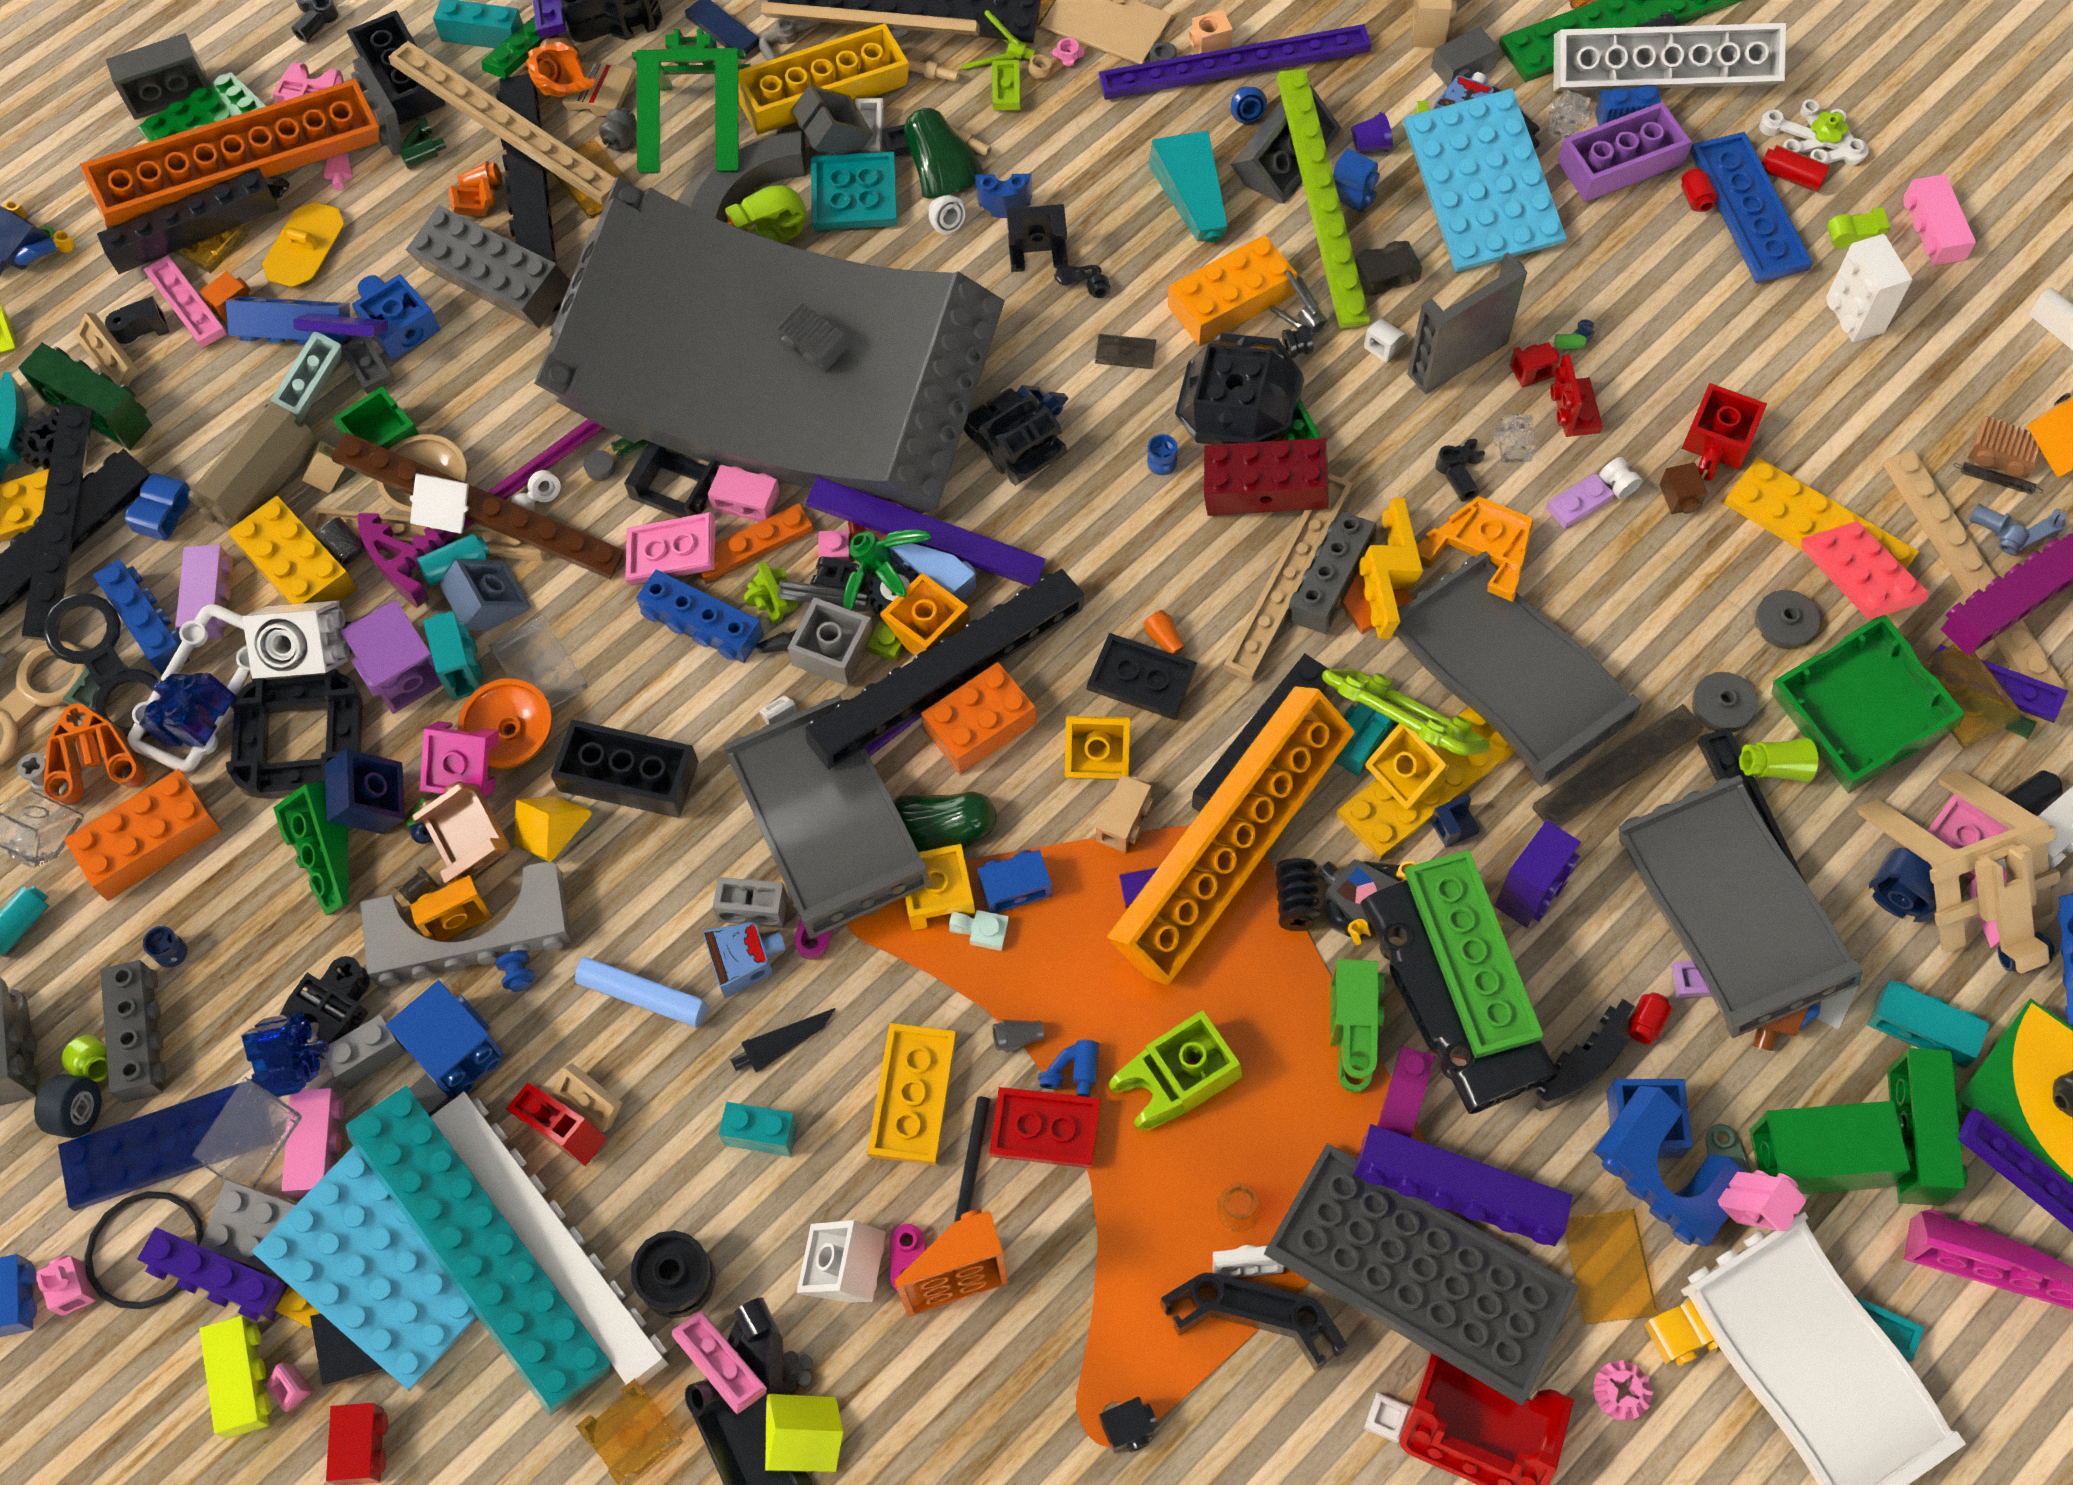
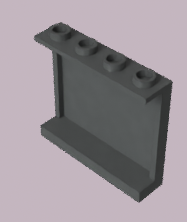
M1509 252L1504 254L1500 274L1496 280L1443 311L1432 298L1422 304L1407 375L1425 394L1508 344L1527 276V271L1523 264L1515 260Z

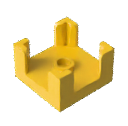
M957 844L918 852L927 868L932 885L905 897L911 930L927 928L926 918L954 912L975 918L974 901L962 845Z

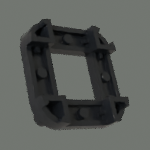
M332 669L324 675L271 680L266 678L252 679L251 677L252 682L243 687L237 695L233 694L231 697L230 706L234 710L231 761L226 762V769L232 780L246 796L255 798L290 796L304 784L325 782V763L346 748L361 752L362 696L354 682L346 675L339 673L337 669ZM328 708L326 752L321 753V759L267 764L270 713Z

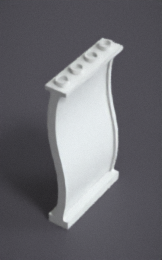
M1805 1212L1794 1216L1795 1219L1786 1232L1772 1230L1764 1235L1762 1230L1743 1241L1746 1248L1737 1253L1732 1248L1715 1259L1719 1265L1709 1271L1704 1266L1687 1277L1690 1284L1680 1291L1684 1296L1690 1297L1704 1324L1724 1355L1785 1433L1818 1485H1909L1966 1445L1959 1433L1949 1428L1936 1403L1900 1351L1839 1277L1806 1223L1809 1217Z

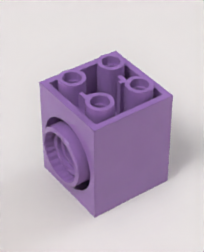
M396 599L388 604L381 605L373 613L360 620L353 621L348 627L340 631L356 656L351 661L373 696L381 695L392 714L443 685L436 674L430 651Z

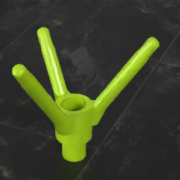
M987 10L985 15L1008 39L1003 40L1008 44L1006 53L962 64L961 69L965 70L991 64L992 61L1012 60L1014 57L1018 59L1023 57L1030 60L1035 55L1036 50L1026 47V43L1014 37Z

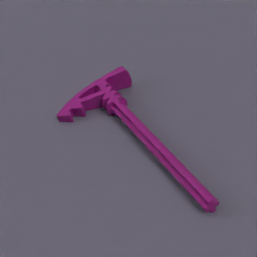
M587 419L488 492L507 500L525 487L535 472L548 470L605 429V427ZM359 513L357 515L359 533L372 562L386 580L408 602L416 608L420 607L428 601V594L421 583L410 578L412 576V569L420 571L416 558L446 546L450 540L460 533L427 527L424 529L425 536L417 534L412 538L414 544L410 545L393 538L394 533L390 524H382L378 513ZM465 518L464 530L475 522ZM384 550L396 557L388 561L378 551Z

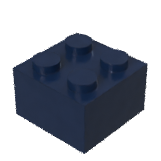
M346 748L325 763L327 822L384 834L405 820L402 762Z

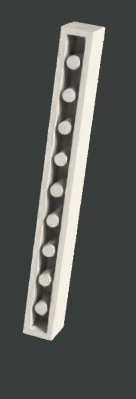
M465 1092L461 1093L430 1118L606 1355L626 1385L635 1392L668 1365V1362L662 1356L667 1352V1349L655 1334L649 1338L642 1327L647 1324L635 1307L630 1310L627 1309L621 1301L626 1297V1294L613 1279L608 1283L601 1273L606 1270L603 1263L594 1252L589 1256L581 1247L586 1243L585 1239L575 1226L568 1230L562 1222L566 1214L555 1200L548 1203L542 1193L547 1190L535 1173L530 1177L527 1175L523 1167L528 1163L516 1148L509 1151L503 1143L508 1139L507 1135L497 1122L490 1125L486 1120L485 1116L489 1111L478 1097L471 1100Z

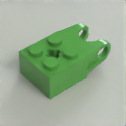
M1337 959L1330 981V1045L1337 1046L1339 1084L1343 1089L1352 1093H1359L1368 1088L1377 1065L1378 1037L1380 1036V1026L1384 1024V1005H1378L1380 1003V993H1383L1384 973H1378V961ZM1345 1072L1352 1078L1365 1079L1361 1084H1351L1347 1081Z

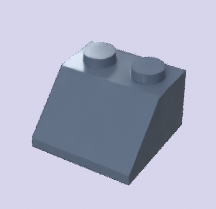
M456 559L439 583L459 622L465 621L468 630H491L531 608L506 561Z

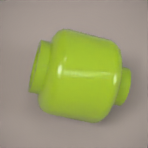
M83 1035L72 1040L63 1050L61 1057L62 1065L70 1075L88 1077L96 1083L101 1082L108 1076L106 1044L101 1039L92 1035Z

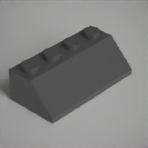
M1310 85L1325 146L1327 147L1341 127L1312 85ZM1282 100L1230 164L1247 187L1278 203H1284L1302 179Z

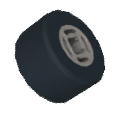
M56 1074L46 1080L37 1094L34 1106L35 1122L40 1130L50 1135L67 1138H78L88 1133L95 1125L101 1111L102 1097L97 1083L88 1077L70 1074Z

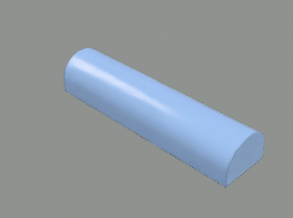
M585 956L581 958L575 973L576 984L695 1028L701 1026L709 1010L708 1005L700 998Z

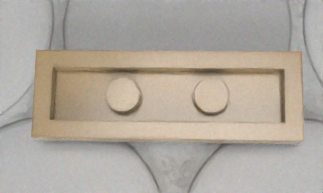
M85 313L74 336L103 373L109 376L116 385L124 384L128 387L138 368L99 317L94 313Z

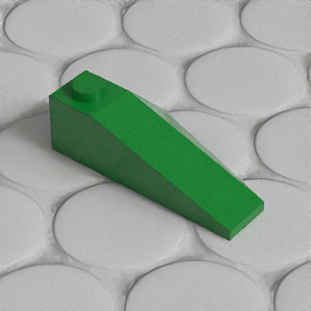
M325 782L307 783L273 807L282 838L287 846L293 845L299 855L295 861L299 868H306L309 873V886L325 915H332L348 904V826L327 822Z

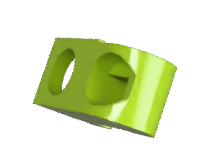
M1884 207L1872 208L1871 212L1853 216L1848 214L1838 215L1827 223L1832 245L1838 249L1850 248L1854 242L1881 234L1887 236L1891 228Z

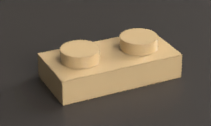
M573 1063L563 1068L553 1091V1094L587 1119L602 1133L611 1128L622 1105L620 1100Z

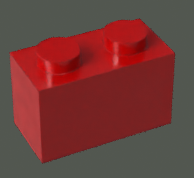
M375 1403L330 1406L326 1469L327 1482L334 1485L380 1483L381 1472H384L386 1468V1452L384 1449L382 1450L383 1435H386L388 1431V1416L384 1412V1408Z

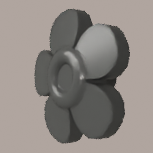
M794 1351L786 1352L783 1355V1362L786 1365H783V1387L785 1392L794 1393L798 1388V1384L804 1388L811 1384L813 1376L807 1371L812 1368L813 1360L807 1354L798 1357Z

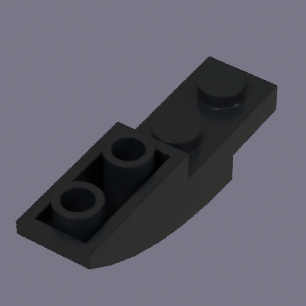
M1624 999L1621 1000L1617 1008L1610 1005L1599 1021L1605 1025L1599 1035L1593 1031L1584 1046L1580 1047L1576 1044L1570 1054L1563 1050L1554 1064L1559 1072V1076L1551 1082L1540 1086L1535 1093L1540 1097L1539 1102L1535 1106L1536 1109L1544 1111L1572 1099L1586 1090L1607 1071L1629 1041L1617 1032L1634 1008V1005Z

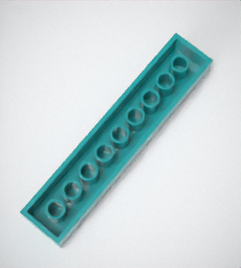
M407 1085L346 1124L347 1135L351 1143L549 1417L609 1373L611 1362Z

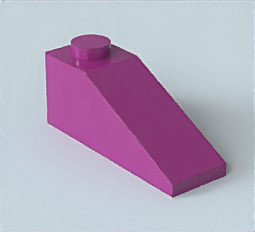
M1401 1046L1378 1121V1127L1411 1138L1435 1056Z

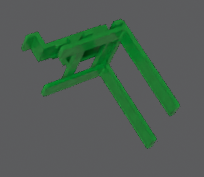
M698 28L697 36L683 37L680 29H674V34L665 35V46L667 49L636 50V52H632V58L636 61L637 171L640 174H658L661 171L660 90H672V83L668 75L715 74L717 172H738V70L751 66L750 64H742L740 60L746 59L745 51L738 50V48H717L715 38L711 37V34H704L702 28ZM675 62L678 65L662 66L661 63ZM689 63H703V65H689Z

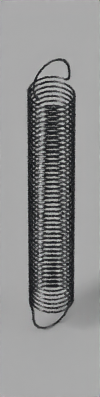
M1967 462L1963 464L1962 468H1959L1963 474L2024 493L2026 492L2027 494H2032L2031 492L2034 487L2038 488L2036 483L1988 470L1987 468L1985 469L1984 467L1982 468Z

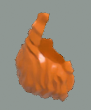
M557 42L536 47L528 52L529 58L526 61V65L529 68L530 78L545 96L563 97L591 89L597 83L596 77L584 78L585 70L577 56V50L573 46Z

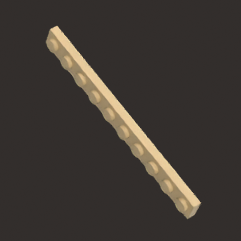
M407 41L389 56L392 66L599 204L603 205L606 202L616 178L411 42Z
M1914 449L1886 459L1883 464L1884 468L1966 598L1968 599L1978 589H1981L1983 592L1986 591V586L1996 577ZM2022 619L1993 639L2013 671L2067 690ZM2069 691L2060 710L2069 708L2073 704V698Z

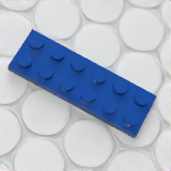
M1740 132L1692 144L1690 153L1697 167L1708 173L1718 194L1716 205L1755 283L1810 270L1813 262L1746 133Z

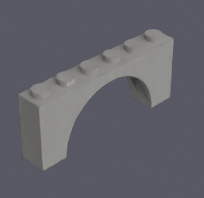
M555 860L524 866L521 891L509 914L490 931L465 941L441 942L428 939L416 933L407 925L402 906L393 895L360 902L367 974L377 985L393 986L398 984L400 980L408 978L425 979L432 976L433 973L445 970L457 972L463 970L465 966L477 963L481 965L493 964L500 956L511 951L524 950L529 955L532 951L541 949L553 951L562 948L564 944L572 943L562 871Z

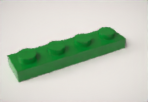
M535 15L481 61L482 71L506 79L529 58L528 52L539 47L540 43L548 38H539L536 30Z

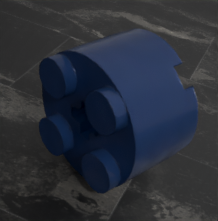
M1908 848L1891 850L1869 883V889L1873 887L1875 891L1872 895L1873 899L1884 910L1896 917L1903 919L1905 915L1914 916L1913 922H1926L1930 920L1937 909L1934 884L1930 880L1929 870L1932 869L1931 865Z

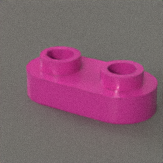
M912 1224L898 1226L890 1236V1281L897 1293L898 1290L894 1280L926 1250L922 1231ZM905 1236L913 1238V1243L908 1247L901 1245V1240Z

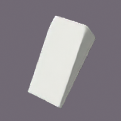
M855 98V105L873 132V136L861 152H882L883 138L881 129L884 126L883 98Z

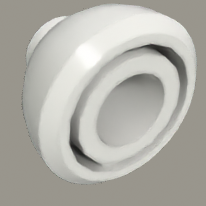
M943 195L930 203L929 221L938 233L949 235L956 232L962 226L966 216V208L961 199L952 195Z

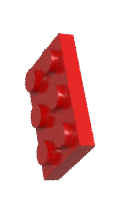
M999 1087L989 1151L990 1157L1092 1169L1101 1105L1100 1098Z

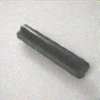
M785 580L779 583L778 597L781 599L811 603L815 597L843 607L844 589ZM858 592L853 609L864 611L868 605V594Z

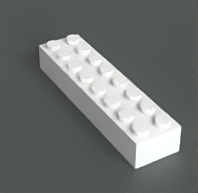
M1786 23L1563 29L1554 34L1553 91L1613 90L1615 88L1626 89L1642 86L1689 88L1776 85L1785 81Z

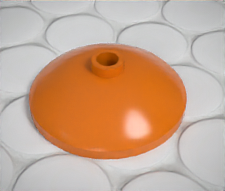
M499 679L483 685L466 700L459 714L457 730L476 733L483 728L499 730L498 746L489 751L488 767L508 769L528 762L543 749L552 731L553 715L548 700L537 687L520 679ZM516 728L513 734L507 735L509 729Z

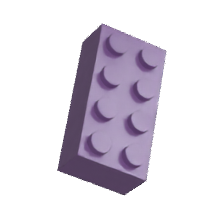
M1660 102L1564 138L1557 162L1584 202L1684 165L1692 142L1666 105Z

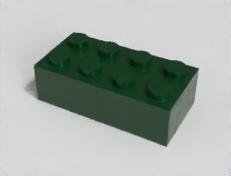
M41 342L18 367L44 402L58 410L60 404L92 408L94 414L91 429L129 451L153 426L146 416L147 410L134 399L136 394L124 384L116 385L109 376L101 371L98 373L93 372L85 362L80 359L72 360L65 351L57 346L53 349Z

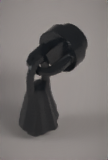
M1059 265L1056 268L1054 279L1061 285L1067 286L1080 280L1089 279L1086 286L1089 294L1094 298H1103L1110 290L1109 279L1107 276L1101 275L1102 270L1098 265L1081 267ZM1092 269V274H1085L1084 270Z

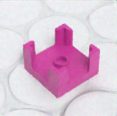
M437 721L425 727L423 730L420 791L444 794L446 793L445 788L454 782L462 781L463 783L478 784L484 798L495 792L496 777L492 776L487 779L489 751L498 746L499 730L483 728L476 733L452 730L449 728L453 726V723Z

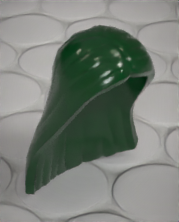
M921 108L908 116L904 128L905 139L919 174L922 196L924 198L940 197L952 194V192H958L971 185L975 181V175H981L982 167L972 149L954 132L939 111L933 108Z
M974 791L951 795L899 796L894 802L918 852L961 844L962 849L985 838L996 825L997 814L994 805L988 797Z

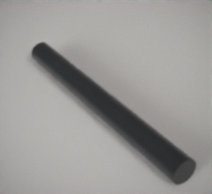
M978 1096L976 1100L954 1222L961 1220L960 1216L971 1209L990 1099L987 1097Z

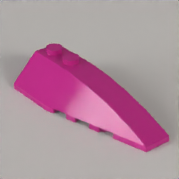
M1924 1210L1910 1219L1904 1260L2073 1310V1268L2030 1246L1981 1229L1982 1226L1976 1222L1967 1220L1957 1222L1947 1219L1946 1215L1939 1211Z

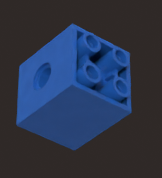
M439 979L385 1024L452 1100L463 1092L467 1094L473 1088L474 1082L484 1073L488 1074L495 1070L500 1064L501 1059L505 1056L487 1033L490 1030V1026L461 994L454 997Z

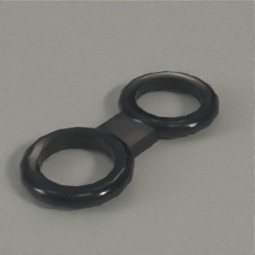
M76 593L62 598L51 607L44 620L43 635L48 648L59 659L71 664H85L98 685L92 699V710L112 722L108 717L106 704L108 697L115 688L127 682H139L148 686L153 692L159 679L155 675L141 669H127L114 649L120 638L121 621L116 609L102 597L90 593ZM78 607H92L100 610L104 614L107 623L106 633L102 641L94 648L86 651H73L66 648L58 636V626L63 616L70 610ZM168 693L158 708L161 712L160 723L154 728L146 729L142 738L150 736L162 726L169 711ZM118 726L123 730L126 737H128V734L132 727Z

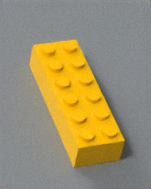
M884 23L738 70L739 103L758 135L798 122L792 112V108L809 85L849 95L855 103V98H871L907 86L909 62Z

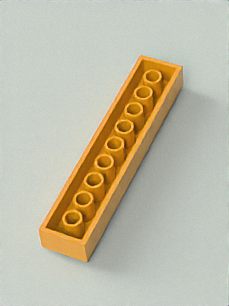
M1297 686L1293 688L1106 937L1146 978L1166 985L1171 983L1355 733V730L1319 689Z

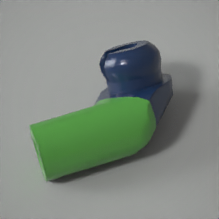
M1584 319L1578 322V328L1572 334H1556L1554 347L1556 349L1583 348L1593 338V322Z
M420 798L407 821V827L412 839L420 844H426L432 839L425 824L414 822L412 815L421 810L420 806L428 801Z

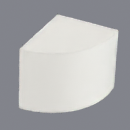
M1379 319L1366 331L1364 348L1388 363L1408 341V335L1384 319Z

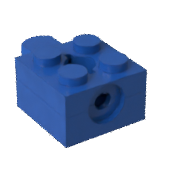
M398 274L386 283L376 275L367 276L359 282L357 288L361 298L352 303V306L358 318L388 320L389 331L372 338L392 361L440 331L432 309L401 274Z

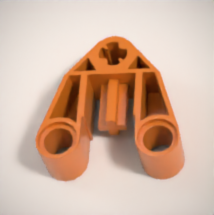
M79 703L71 704L63 710L47 741L44 792L50 799L65 805H73L79 802L84 794V786L75 742L77 743L82 768L96 767L102 763L96 736L102 758L105 761L107 773L113 781L129 788L137 787L145 781L147 770L138 754L128 745L127 737L121 728L85 705ZM85 715V720H82L80 717ZM78 720H80L83 723L81 725H78ZM131 764V774L123 778L122 771L124 767ZM68 782V791L60 796V786Z

